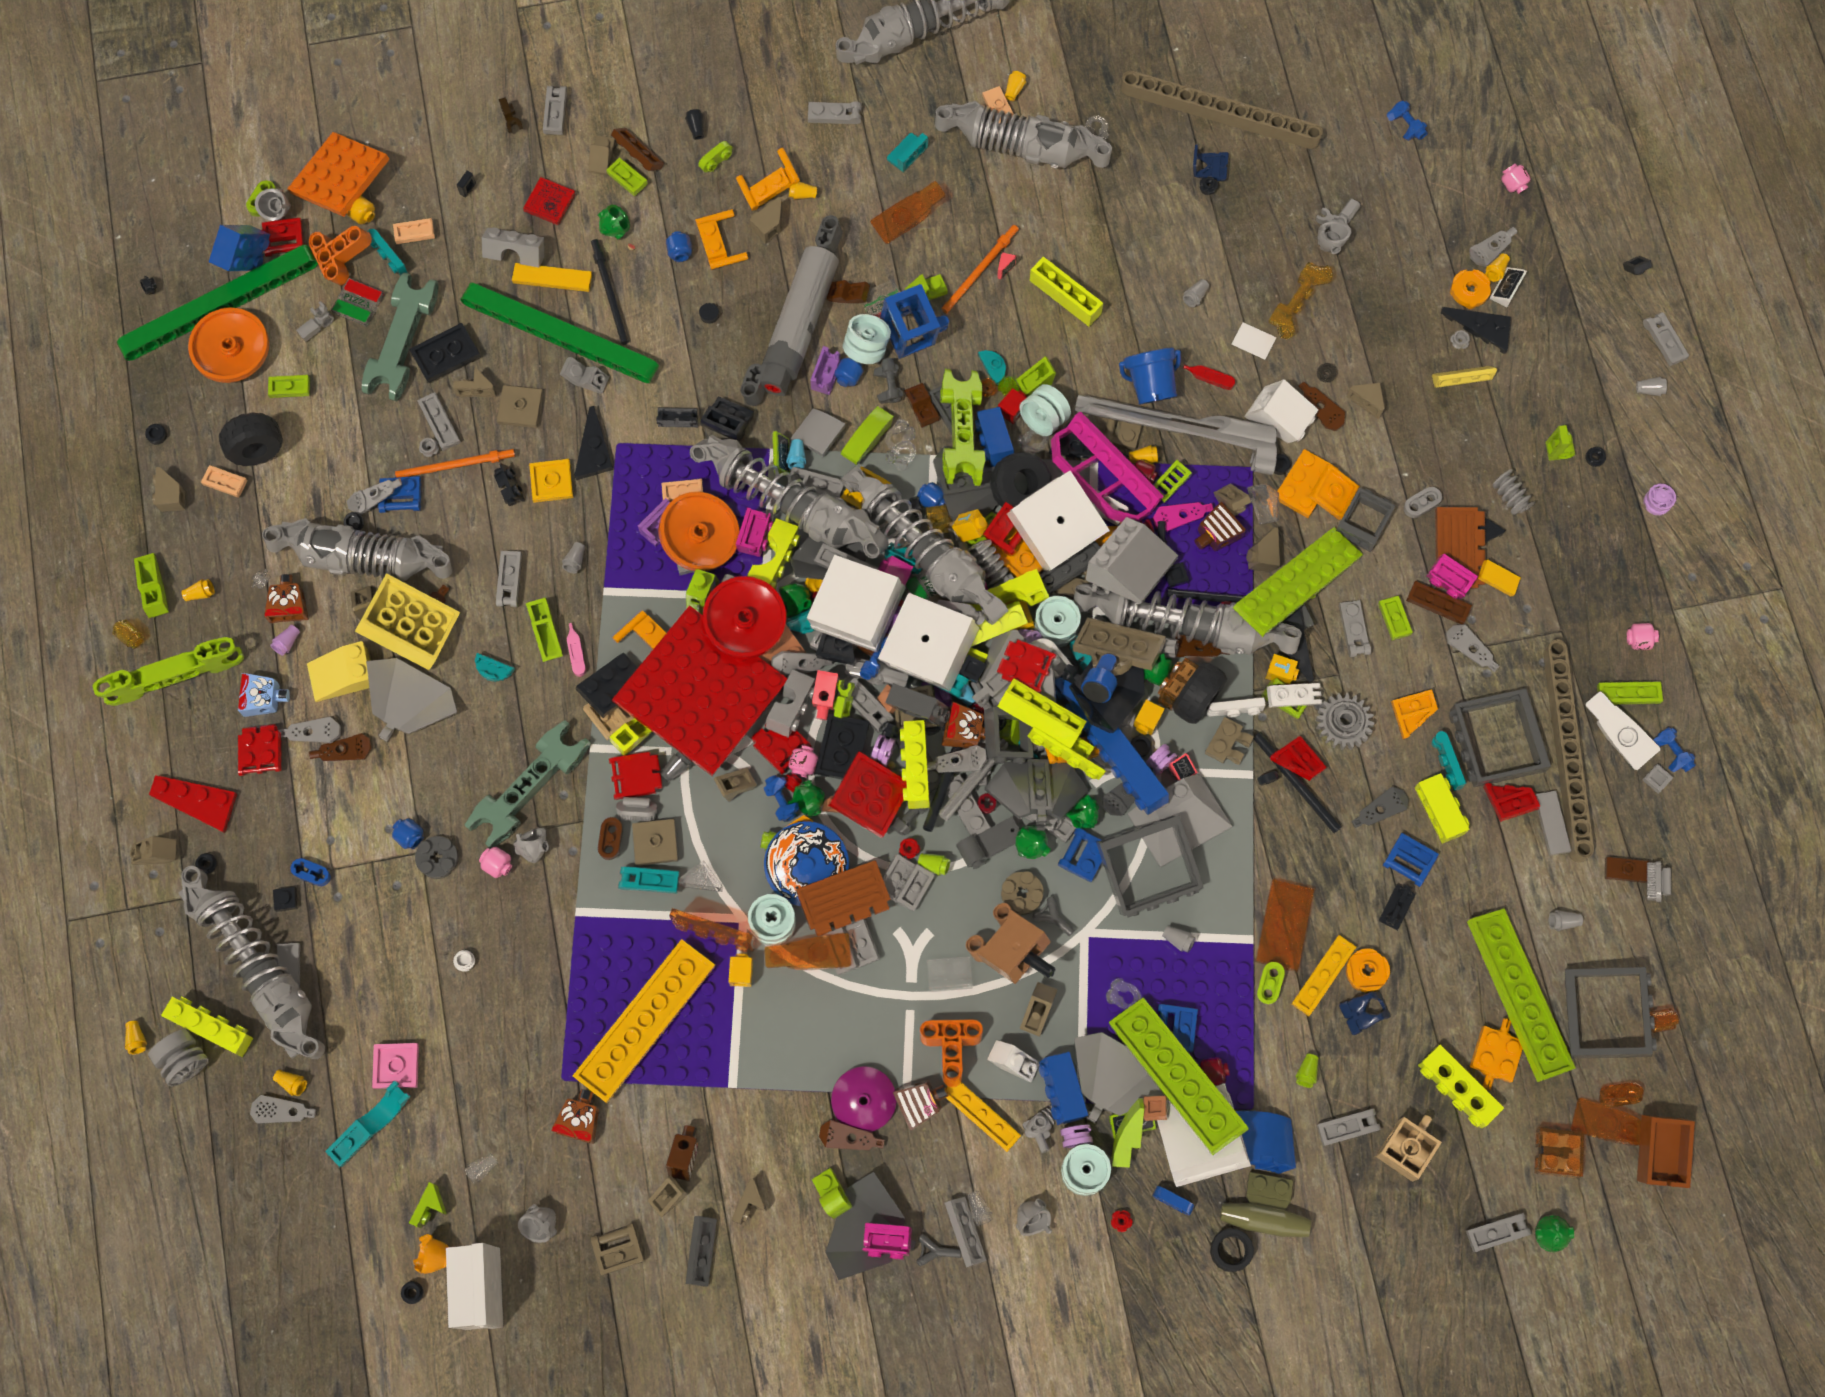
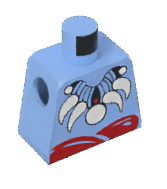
M242 673L238 711L243 717L277 712L278 702L289 701L290 692L288 689H279V683L273 678Z

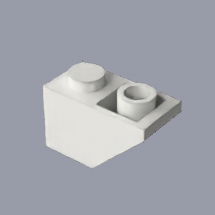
M996 1040L987 1059L1000 1069L1028 1082H1032L1040 1065L1038 1061L1016 1046Z

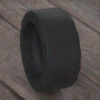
M1229 1228L1223 1230L1211 1242L1210 1254L1212 1260L1218 1268L1224 1271H1240L1248 1266L1253 1258L1254 1247L1252 1240L1239 1229ZM1228 1237H1236L1243 1243L1245 1248L1243 1259L1235 1264L1225 1262L1219 1253L1220 1243Z

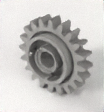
M1338 693L1336 700L1330 696L1328 702L1324 701L1322 703L1323 708H1319L1317 711L1320 715L1316 717L1315 721L1321 723L1317 725L1316 729L1323 730L1319 736H1327L1326 744L1333 741V748L1337 744H1340L1341 750L1346 745H1348L1350 750L1353 749L1354 744L1360 747L1362 744L1361 740L1363 742L1368 740L1367 735H1371L1372 730L1370 728L1374 725V722L1369 721L1374 715L1367 714L1370 706L1362 707L1364 700L1358 703L1356 701L1357 695L1349 699V693H1346L1343 699L1340 693ZM1340 719H1347L1349 721V725L1342 724Z

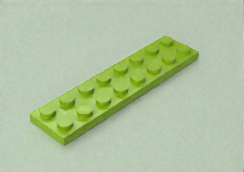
M1335 527L1321 536L1233 607L1262 637L1342 574L1363 555L1340 532L1336 531Z
M1505 908L1468 920V926L1537 1082L1576 1069Z
M1144 998L1109 1021L1110 1027L1212 1156L1249 1130L1245 1122Z

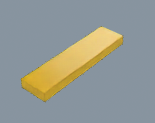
M515 263L512 276L514 284L584 292L590 291L592 281L591 271L539 266L538 268L520 263Z
M1338 935L1291 1005L1307 1016H1310L1356 949V946Z
M962 1082L957 1087H946L949 1095L946 1098L1006 1152L1021 1137L1013 1127Z

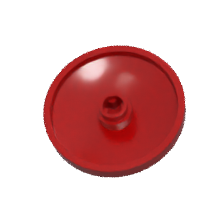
M734 577L720 583L709 594L703 608V626L710 642L721 652L735 658H754L767 653L779 642L786 625V609L781 596L770 584L754 577Z

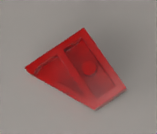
M1301 736L1270 757L1271 761L1309 781L1327 768Z

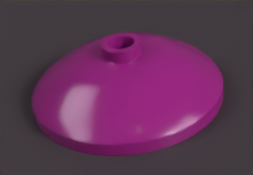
M866 1066L850 1069L834 1085L831 1096L833 1112L840 1123L868 1132L878 1130L891 1119L895 1111L896 1099L893 1094L895 1088L891 1080L878 1069ZM861 1097H866L868 1102L867 1104L862 1105L859 1102V1099Z

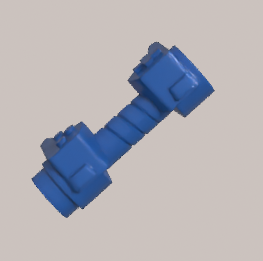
M1407 101L1398 102L1387 113L1389 121L1403 117L1409 125L1403 138L1407 141L1413 137L1418 140L1423 139L1428 134L1426 123L1421 122L1419 119L1415 120L1408 112L1410 104Z
M887 636L884 637L878 653L874 652L870 660L864 662L859 673L862 678L870 680L871 677L875 678L880 670L878 657L888 638Z
M1669 727L1659 733L1658 737L1653 739V741L1659 747L1668 744L1677 756L1668 767L1670 771L1676 772L1679 769H1683L1687 772L1696 766L1694 763L1695 756L1693 753L1683 752L1675 741L1677 731Z
M776 775L767 778L764 791L767 796H775L780 806L776 811L778 820L788 822L797 816L796 812L799 810L798 803L788 805L782 794V789L787 783L786 779Z

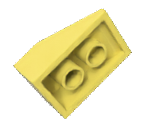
M363 641L342 646L307 663L315 702L369 688L366 661L371 660L368 648Z

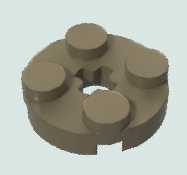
M1031 872L1013 873L1006 878L1002 885V902L1009 904L1015 913L1021 915L1030 914L1038 909L1043 900V886L1040 880ZM1019 888H1022L1023 890L1026 889L1028 891L1026 893V898H1023L1022 896H1017Z

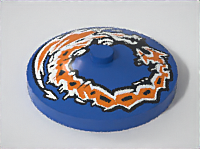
M797 822L780 830L770 841L764 857V872L772 890L777 895L786 898L789 903L801 906L795 891L796 889L849 870V857L841 838L832 829L816 822Z

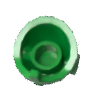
M611 204L597 214L600 218L599 232L602 235L615 237L618 240L630 229L628 216L616 205Z
M794 583L779 587L780 595L787 610L786 618L801 614L804 609L806 610L811 607V592L804 585Z
M1164 653L1160 654L1152 671L1143 669L1144 680L1161 686L1174 669L1172 659L1165 657Z
M808 780L795 787L793 799L788 801V805L798 803L801 812L810 818L821 813L820 808L824 802L825 793L821 788L813 785L811 780Z
M1086 795L1066 814L1074 827L1094 828L1097 825L1099 805L1096 803L1097 800L1095 798H1090L1089 795Z
M1026 825L1018 831L1015 845L1020 857L1036 859L1048 855L1051 848L1048 846V837L1044 830H1037L1035 825Z
M1546 1216L1538 1222L1535 1228L1536 1242L1545 1251L1559 1252L1568 1246L1571 1239H1574V1228L1559 1216Z

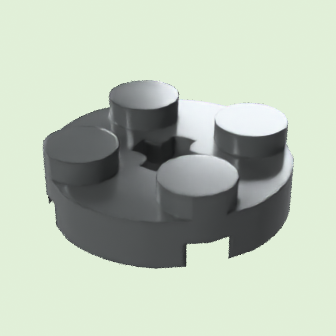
M440 836L430 837L420 842L415 854V862L418 869L431 879H442L450 875V872L454 867L456 868L459 860L457 848L449 839ZM435 853L442 855L438 863L431 859Z

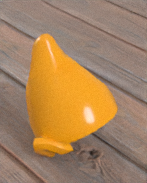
M429 1234L419 1237L421 1241L418 1258L413 1260L414 1269L419 1273L427 1274L445 1268L446 1248L450 1247L444 1242L434 1239Z

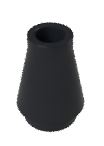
M699 109L689 110L686 112L685 120L693 139L704 138V115Z

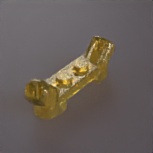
M1308 262L1300 273L1298 283L1301 286L1287 306L1282 303L1278 304L1268 323L1277 327L1280 338L1288 339L1295 334L1296 328L1292 316L1294 313L1298 314L1304 305L1302 304L1303 300L1310 298L1314 291L1312 287L1329 284L1332 281L1333 272L1329 265L1317 267Z

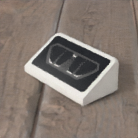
M1507 267L1504 277L1499 280L1490 299L1508 307L1527 271Z

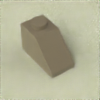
M1274 527L1264 534L1248 550L1246 559L1249 570L1271 572L1280 566L1278 528Z
M1037 982L1020 1026L1021 1030L1040 1037L1057 989Z

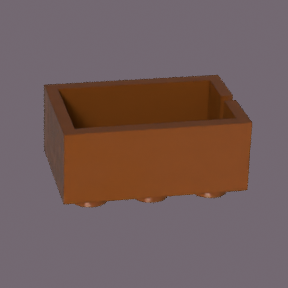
M1641 1116L1637 1181L1650 1185L1690 1188L1695 1121L1663 1116Z

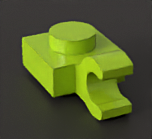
M843 679L837 682V689L840 695L837 696L833 705L835 710L834 716L839 718L850 716L853 701L851 694L855 687V684L850 682L848 683V688L845 689V680Z

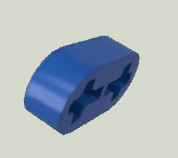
M302 858L294 860L291 864L292 874L301 880L320 887L330 882V872L321 865ZM304 864V867L309 871L308 873L304 871L299 873L297 867ZM314 872L317 873V874H321V873H322V874L325 876V878H324V879H321V878H320L319 881H318V878H316V877L313 875V873H314Z
M1160 1186L1156 1187L1152 1195L1160 1202L1190 1216L1195 1206L1186 1199Z

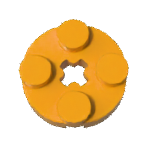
M1474 269L1473 271H1460L1454 277L1450 289V294L1454 300L1467 309L1481 306L1487 301L1491 293L1489 278L1483 272ZM1466 286H1474V292L1468 291Z
M1361 949L1348 959L1346 976L1354 989L1362 992H1374L1379 990L1388 980L1390 975L1389 963L1384 956L1382 957L1381 954L1377 953L1378 951L1374 949ZM1365 965L1373 969L1370 976H1366V973L1362 972Z

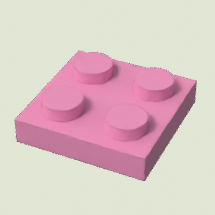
M374 1044L372 1088L387 1089L394 1081L399 1083V1088H418L419 1044Z

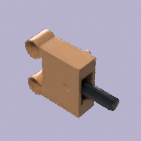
M1007 903L998 904L993 910V915L1001 927L987 944L979 935L971 936L966 941V949L975 961L985 963L1014 984L1019 981L1030 966L1047 978L1054 976L1055 967L1039 957L1051 941L1044 931L1015 913Z

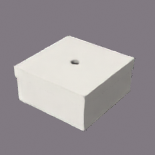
M1068 471L1061 477H1057L1021 501L1019 505L1007 513L1009 519L1044 571L1052 570L1110 531L1071 471Z
M834 555L807 619L814 630L878 653L906 587L901 583L899 577Z
M908 593L878 659L888 667L950 692L979 627L976 625L975 620L969 616Z
M1225 1083L1215 1086L1234 1109ZM1167 1100V1120H1157L1176 1187L1251 1166L1242 1135L1212 1156L1170 1101Z
M485 1243L446 1248L449 1328L462 1330L503 1328L500 1248Z

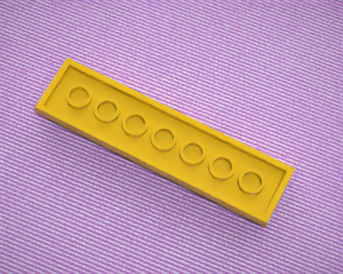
M681 939L573 1074V1077L604 1102L608 1103L712 972L715 964Z

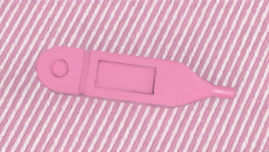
M569 623L570 630L567 636V644L572 670L576 676L582 677L586 673V666L581 641L573 629L572 623Z

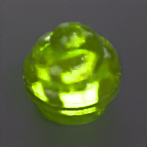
M1002 377L998 385V391L1002 395L1006 396L1012 388L1019 391V387L1013 377Z

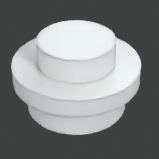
M461 950L454 956V966L459 971H469L475 965V956L468 950Z

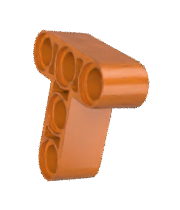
M357 226L349 227L334 239L320 232H314L309 237L310 248L325 279L338 285L346 284L349 279V272L345 263L366 249L372 241L371 234Z
M977 1020L925 1021L920 1027V1040L926 1046H942L943 1082L948 1087H957L962 1082V1046H974L981 1042L983 1036L982 1024ZM930 1030L933 1031L935 1035L929 1037L926 1036L924 1033ZM949 1030H954L957 1034L954 1036H949L946 1034V1032ZM976 1030L978 1034L972 1036L968 1034V1031ZM952 1050L957 1052V1055L950 1057L946 1053ZM954 1071L958 1076L951 1078L947 1073Z

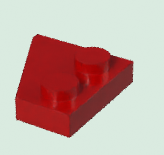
M1486 783L1483 787L1500 822L1540 808L1532 788H1516L1511 785L1499 787L1492 786V783Z

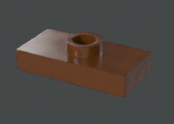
M1606 857L1605 879L1647 883V863L1649 861Z

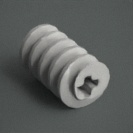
M1510 469L1496 479L1493 483V488L1498 489V495H1503L1502 501L1507 502V508H1512L1511 514L1516 515L1528 510L1535 504V501L1528 503L1531 495H1523L1527 490L1526 488L1519 490L1522 482L1514 483L1518 477L1517 475L1510 477V474L1513 472Z
M991 539L982 540L967 549V551H975L972 556L979 558L976 563L978 565L982 564V569L987 571L986 579L991 578L987 585L996 583L1009 571L1007 567L1002 568L1004 565L1003 560L998 561L1000 554H993L996 551V547H989L992 544Z

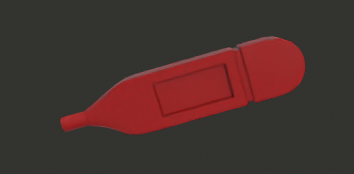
M1202 365L1193 367L1183 366L1196 379L1217 387L1231 390L1235 385L1234 377Z

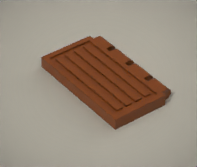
M1436 507V560L1440 555L1445 554L1479 576L1480 570H1478V567H1482L1483 561H1485V550H1478V547L1485 546V530L1478 529V527L1485 526V512L1478 511V507ZM1477 577L1470 589H1477L1478 585H1485L1486 583Z
M876 860L795 890L810 930L815 929L817 936L831 932L829 924L831 922L835 930L852 924L850 915L853 916L855 922L871 917L869 909L871 907L875 915L889 910L887 901L891 900Z

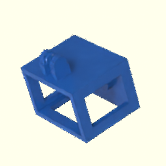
M921 284L884 299L880 318L886 322L891 330L890 340L899 359L935 345L938 334L948 328L949 318L946 315L936 317ZM912 313L918 327L908 331L902 317ZM891 321L894 322V324H895V326H896V329H897V331H898V333H899V335H900V339H899V337H898V335H897V333H896V331H895V328H894V326H893V324H892ZM921 335L923 336L924 340L906 347L907 341Z

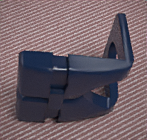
M1195 144L1193 159L1194 177L1207 178L1210 176L1217 181H1226L1229 153H1199L1198 144ZM1197 160L1204 162L1207 166L1197 171Z
M1379 991L1370 992L1353 998L1351 1001L1347 1000L1339 1004L1344 1018L1347 1019L1346 1023L1352 1035H1357L1363 1032V1029H1368L1377 1022L1391 1017ZM1371 999L1380 1002L1383 1009L1380 1014H1371L1366 1011Z

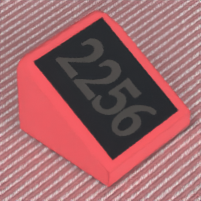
M1001 254L998 279L1001 280L1015 266L1016 255Z
M1187 753L1171 762L1168 767L1177 781L1198 773Z

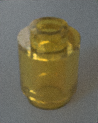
M127 619L119 620L113 626L112 634L127 647L135 649L144 640L142 632Z

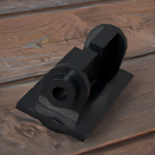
M658 407L656 423L658 427L698 428L697 408Z
M500 463V468L494 470V477L499 488L506 486V488L500 491L504 502L508 506L515 505L516 500L525 502L523 489L515 478L516 472L512 467Z
M1396 884L1378 921L1398 931L1416 895L1411 892L1412 888L1407 885L1402 887Z

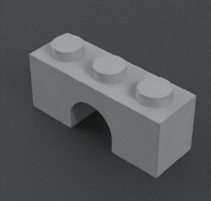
M487 227L482 236V257L501 261L507 249H511L518 253L520 264L539 268L544 259V237Z
M792 669L784 684L783 696L791 699L793 702L785 705L775 701L767 716V729L788 738L792 731L797 730L800 715L806 713L809 698L813 699L815 678Z

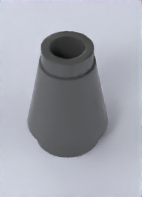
M678 751L672 755L660 774L670 782L689 768L688 765L691 761Z

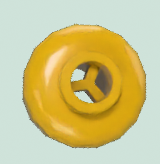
M360 196L348 211L347 216L360 225L369 223L375 217L374 204L365 197Z

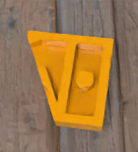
M1432 689L1391 701L1402 739L1408 738L1428 717L1438 710Z

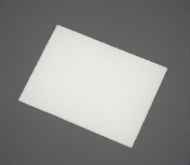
M1242 323L1231 345L1265 360L1277 337Z

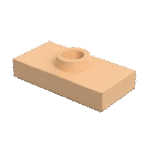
M1000 86L982 92V97L991 111L996 108L998 113L1003 110L1005 114L1010 112L1012 116L1014 115Z
M432 218L393 224L396 244L435 238Z
M209 465L201 483L204 486L239 498L248 480L245 477Z
M702 479L662 483L663 500L666 498L669 502L685 493L703 492Z

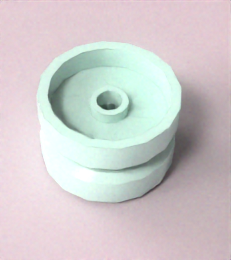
M860 314L854 316L849 321L844 338V352L849 358L859 363L874 364L880 362L884 358L886 346L890 338L891 330L884 320L873 315Z
M1042 384L1033 391L1032 395L1023 400L1019 407L1024 422L1030 429L1041 436L1051 435L1071 415L1069 403L1063 394L1056 388Z
M1049 597L1040 603L1036 610L1034 630L1041 633L1042 639L1051 640L1058 648L1067 646L1076 638L1079 631L1081 618L1079 608L1072 600L1066 597Z
M767 894L759 897L752 903L748 911V923L753 936L767 946H777L785 943L792 937L796 929V917L792 905L786 898L777 894ZM771 918H775V919H776L775 922H774L773 920H771V921L769 922V920H770Z
M1090 1144L1078 1145L1069 1151L1062 1162V1180L1066 1187L1077 1195H1094L1102 1190L1110 1179V1160L1105 1152L1097 1146ZM1085 1165L1089 1167V1173L1083 1172L1082 1168Z

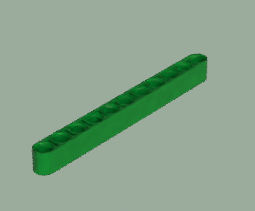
M309 245L299 246L121 336L117 340V345L125 360H135L191 332L195 325L207 314L223 308H238L313 270L318 265L317 260Z
M469 283L460 299L464 305L641 382L651 383L659 368V364L644 355L478 284Z

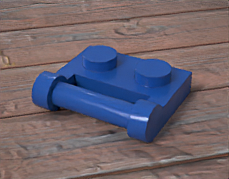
M420 476L399 477L401 478L402 485L395 488L393 494L378 503L379 513L411 509L413 511H421ZM380 478L379 483L387 480L393 482L398 478ZM413 498V501L387 503V500Z
M1076 828L1073 833L1075 836L1063 859L1059 860L1058 866L1092 882L1102 863L1096 844L1101 839L1081 828ZM1084 840L1088 843L1075 866L1070 862L1081 841Z
M1401 833L1382 866L1387 869L1390 867L1414 881V884L1420 887L1439 854ZM1396 856L1422 870L1421 873L1413 872L1394 861V858Z
M1159 1004L1158 1012H1160V1019L1167 1026L1168 1013L1175 1014L1173 1035L1188 1053H1193L1198 1009Z

